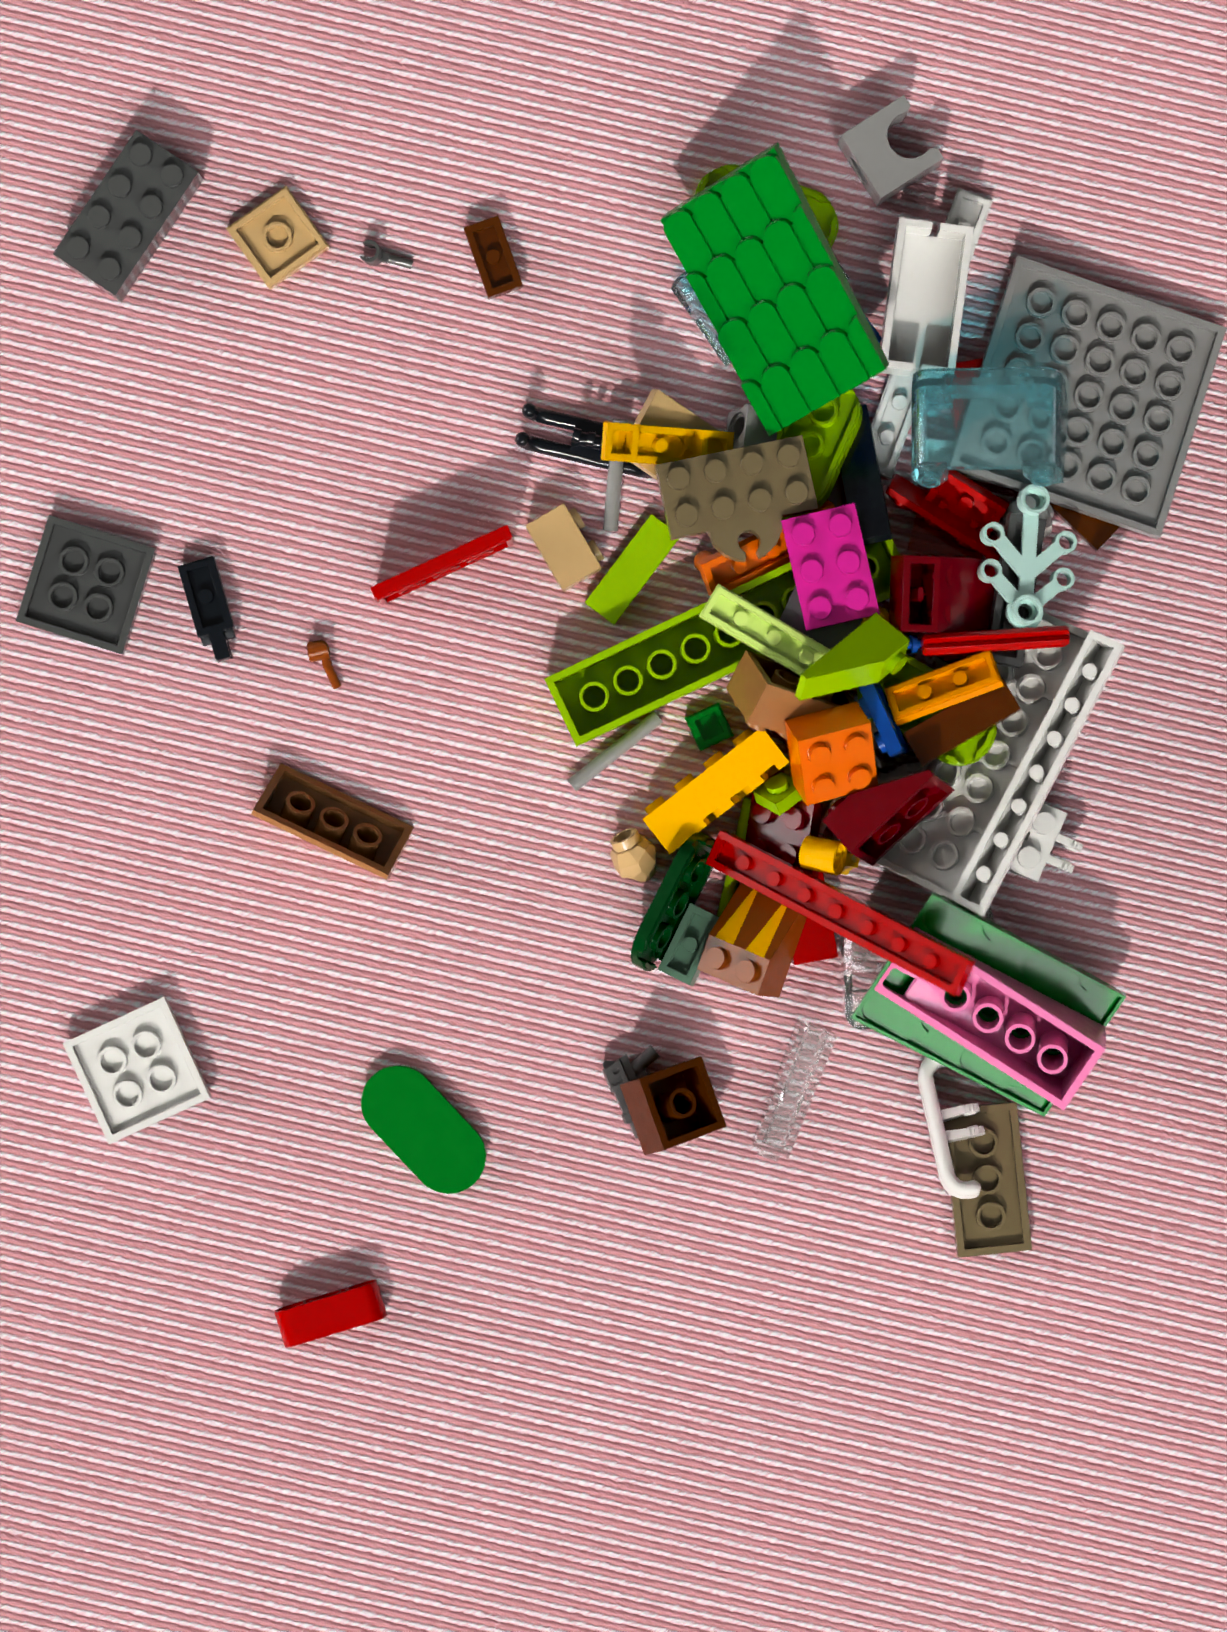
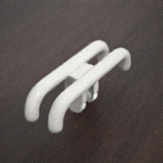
M926 1057L918 1070V1086L939 1179L943 1188L950 1195L959 1199L976 1198L981 1191L980 1183L976 1180L963 1181L956 1176L948 1143L985 1135L984 1126L973 1125L964 1129L945 1131L944 1122L962 1116L975 1115L980 1111L979 1103L941 1110L933 1075L937 1070L945 1068V1066Z

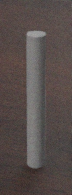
M612 419V422L627 423V420ZM609 461L603 530L618 531L624 462Z
M653 711L570 777L568 782L578 791L662 724L663 721Z

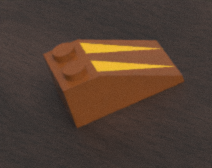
M740 883L708 935L697 970L757 996L779 997L807 917Z

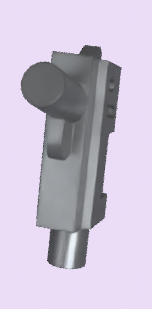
M651 1045L631 1062L627 1053L616 1061L603 1062V1075L611 1093L614 1092L622 1111V1119L625 1124L629 1123L635 1139L638 1136L620 1085L648 1075L645 1069L660 1057Z

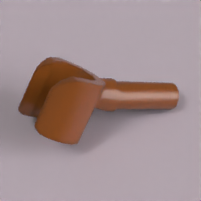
M323 640L308 642L309 661L322 660L323 668L333 689L342 686L330 659L328 643Z

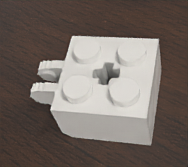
M1043 803L1008 871L1035 882L1039 881L1046 864L1072 873L1075 866L1069 861L1050 855L1055 842L1063 845L1068 850L1081 853L1084 846L1082 843L1059 834L1068 813Z

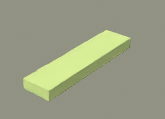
M717 584L699 615L701 619L798 676L830 651L829 648L720 584Z

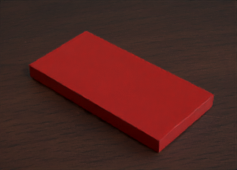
M508 525L502 526L370 587L375 600L379 604L384 605L512 546L514 543L513 536Z

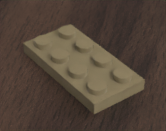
M1010 1101L979 1105L980 1111L975 1115L962 1116L944 1122L945 1131L964 1129L973 1125H983L985 1129V1135L948 1143L956 1176L963 1181L976 1180L981 1185L980 1194L973 1199H959L950 1195L957 1257L1032 1250L1017 1103Z

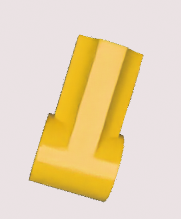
M811 835L805 837L799 851L800 867L836 876L840 874L848 875L850 870L858 867L860 859L851 854L840 841Z

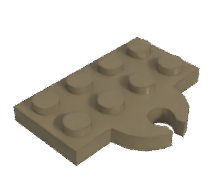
M803 435L655 465L670 540L707 533L713 547L722 556L736 562L744 563L746 561V553L738 544V538L741 534L752 533L757 537L759 546L756 555L758 559H761L777 544L782 532V517L816 511L818 509Z

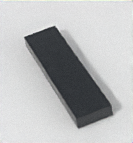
M865 404L861 405L862 422L840 469L847 505L855 503L864 546L893 539L869 411Z

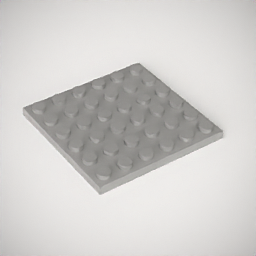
M1018 255L1010 272L948 466L958 472L1020 492L1030 484L1042 485L1048 491L1050 503L1158 539L1161 537L1227 327Z

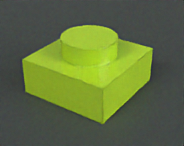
M779 772L769 778L763 785L753 791L757 804L779 816L802 800L793 785L792 777L783 772Z

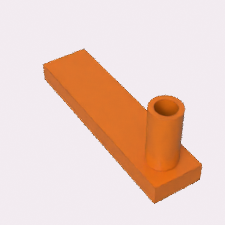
M826 501L819 509L810 513L835 508L834 503ZM783 528L777 544L761 559H758L756 555L759 542L755 535L738 542L740 548L746 553V561L744 563L728 559L719 552L713 554L710 551L703 550L697 553L694 558V566L701 573L708 595H712L717 584L732 590L789 563L790 558Z

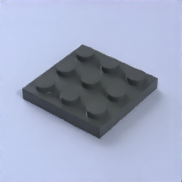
M49 515L16 621L124 655L157 549Z

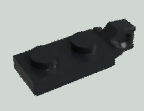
M211 556L178 566L198 638H201L203 646L212 645L215 659L218 663L233 659L228 640L236 637L234 632L235 626L215 557Z

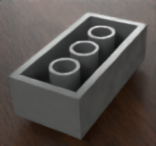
M136 130L53 255L70 269L122 302L203 182V178L197 170Z

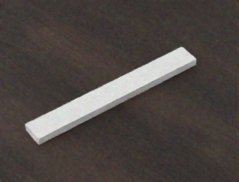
M958 188L945 223L974 227L970 255L971 262L993 200ZM913 370L910 377L889 374L871 424L880 474L887 479L892 478L928 380L917 378L918 370Z

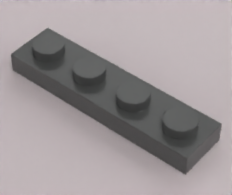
M1009 513L1006 515L1005 536L1020 553L1023 515ZM1039 518L1036 557L1042 551L1046 519ZM1000 555L999 563L1002 566V574L1018 590L1019 577ZM1035 577L1034 593H1035V587H1036L1037 577ZM995 588L988 630L1015 629L1006 617L1007 602ZM1019 606V615L1022 618H1028V609L1024 606ZM1025 649L992 652L996 664L1015 668L1023 666Z

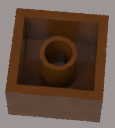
M702 1056L677 1063L620 1085L644 1155L672 1148L726 1127Z

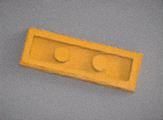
M991 650L887 687L884 691L894 721L899 726L1001 688L1004 685Z

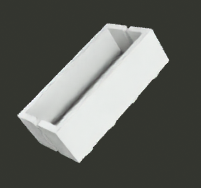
M899 217L896 225L880 344L889 365L881 373L910 377L913 370H918L917 378L951 382L955 374L974 227L940 223L936 237L929 236L932 231L933 221Z

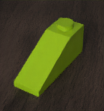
M876 612L800 675L795 697L801 701L878 683L889 673L895 675L907 661L905 654L910 639Z

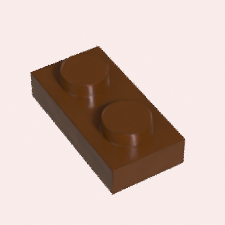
M497 215L464 227L463 229L488 300L523 288L499 216Z

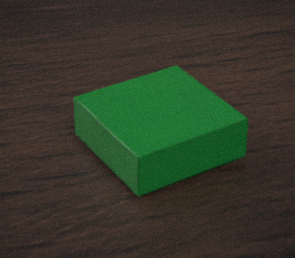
M719 702L685 717L700 751L734 736Z

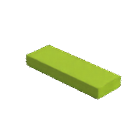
M651 514L585 601V604L615 625L679 539L670 540L667 525Z

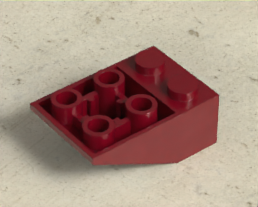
M911 555L891 556L889 623L900 632L954 633L988 630L994 586L991 583L982 582L977 576L978 566L987 559ZM985 565V574L989 577H994V568L990 565Z

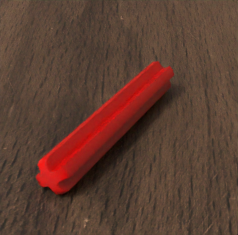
M1062 625L926 634L921 638V649L923 655L932 656L978 653L988 650L993 652L1065 647L1070 642L1069 628Z

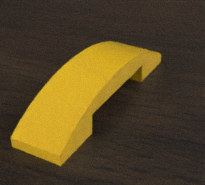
M603 422L601 460L662 464L733 449L734 432Z

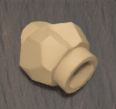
M636 828L625 829L611 839L610 843L613 847L610 853L615 869L622 878L647 882L654 876L656 872V847L639 834Z

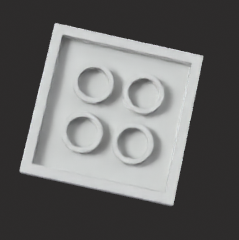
M166 996L63 1043L108 1144L212 1097Z

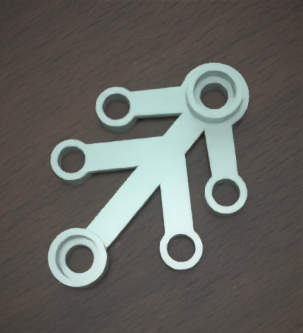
M1039 484L1026 486L1017 496V506L1023 513L1020 553L1005 536L1003 526L997 522H989L982 527L979 533L981 542L986 546L994 547L1019 577L1017 590L1002 574V566L997 560L987 559L977 568L978 578L984 583H991L1007 602L1006 617L1014 628L1038 626L1043 618V606L1059 592H1064L1071 588L1075 582L1074 573L1069 568L1061 567L1050 575L1048 584L1034 593L1035 577L1060 556L1069 554L1077 546L1076 536L1070 531H1062L1054 536L1052 544L1036 557L1039 514L1045 511L1050 503L1048 491ZM1026 496H1031L1035 499V508H1031L1026 504ZM988 528H992L997 532V540L988 538ZM1060 537L1068 539L1070 543L1069 549H1064L1060 546ZM985 565H990L994 568V577H989L985 574ZM1058 574H1063L1066 576V586H1062L1058 583ZM1019 606H1024L1028 609V618H1022L1019 615Z

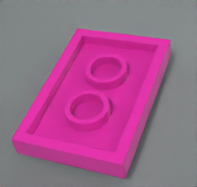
M855 503L781 520L806 631L871 617L876 612L880 614Z

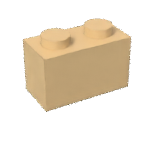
M563 503L525 525L563 592L601 571L602 567L599 561L603 560L604 557L594 540L586 542L580 531L585 527V524L575 507L568 511Z

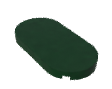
M702 832L695 833L685 841L677 852L635 936L631 950L633 965L645 971H651L657 968L656 964H654L657 959L662 961L689 904L695 905L713 867L705 863L714 845V838Z

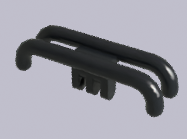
M527 403L522 407V413L526 418L542 424L571 430L573 435L570 446L520 432L515 437V442L519 447L532 452L608 470L609 461L601 460L603 423L543 409L532 403ZM624 462V474L642 478H653L632 463Z

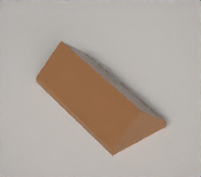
M282 763L279 765L251 814L386 880L390 879L414 829L413 826Z

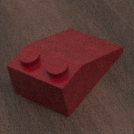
M926 770L850 794L846 798H841L831 805L828 810L829 814L822 821L851 854L873 866L954 791V788L932 771Z

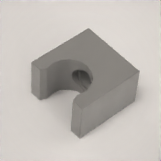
M904 95L841 134L837 144L876 206H879L939 168L944 159L937 147L928 149L923 155L916 158L902 157L896 154L890 147L887 139L888 130L893 125L902 122L911 107Z

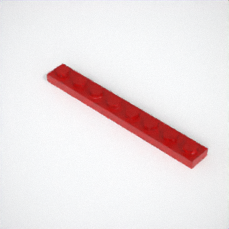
M726 830L719 831L705 863L954 996L961 995L976 962Z

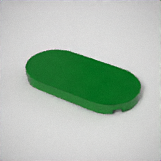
M390 1066L379 1070L368 1080L361 1096V1109L365 1121L424 1185L436 1192L453 1194L468 1189L479 1179L486 1163V1151L482 1137L423 1073L412 1067Z

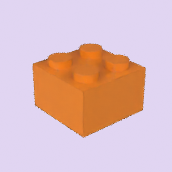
M857 702L784 720L793 785L806 806L878 786L871 722Z

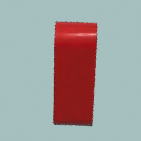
M376 1279L293 1303L274 1311L285 1347L300 1345L388 1316Z

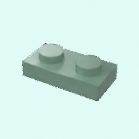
M690 903L658 970L690 986H694L701 972L697 970L708 935L719 919V916Z

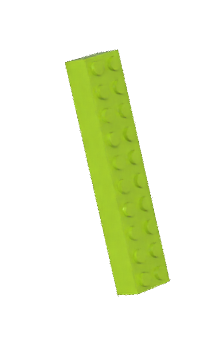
M893 539L865 546L878 604L890 599L891 556L900 555ZM791 563L780 566L730 591L780 619L796 585ZM705 602L561 670L544 680L576 747L734 673L745 650L762 654L701 619L699 615L707 603Z

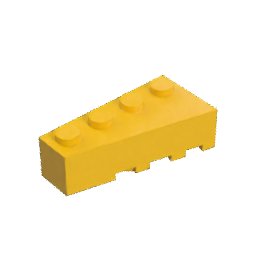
M748 728L732 741L736 746L726 755L718 751L705 761L703 765L706 770L696 778L690 773L673 787L677 793L665 801L660 796L644 808L648 815L642 820L669 855L682 846L690 836L700 832L789 763L788 759L766 731L757 730L753 733Z

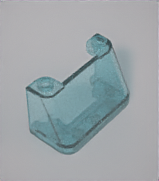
M1043 366L922 369L915 372L912 378L911 477L913 484L926 488L938 487L948 479L949 470L1022 469L1025 478L1036 486L1045 487L1053 483H1063L1068 399L1061 372L1057 369Z

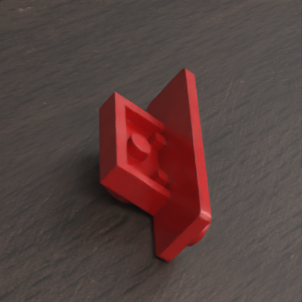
M947 464L928 493L899 474H895L886 490V494L891 496L894 503L902 508H910L918 513L930 526L945 530L954 536L960 545L975 549L983 554L986 559L999 560L1000 554L994 547L984 545L980 540L979 533L982 527L989 522H999L1009 506L1007 502L958 471L950 468ZM988 528V538L997 540V536L991 533L993 529Z

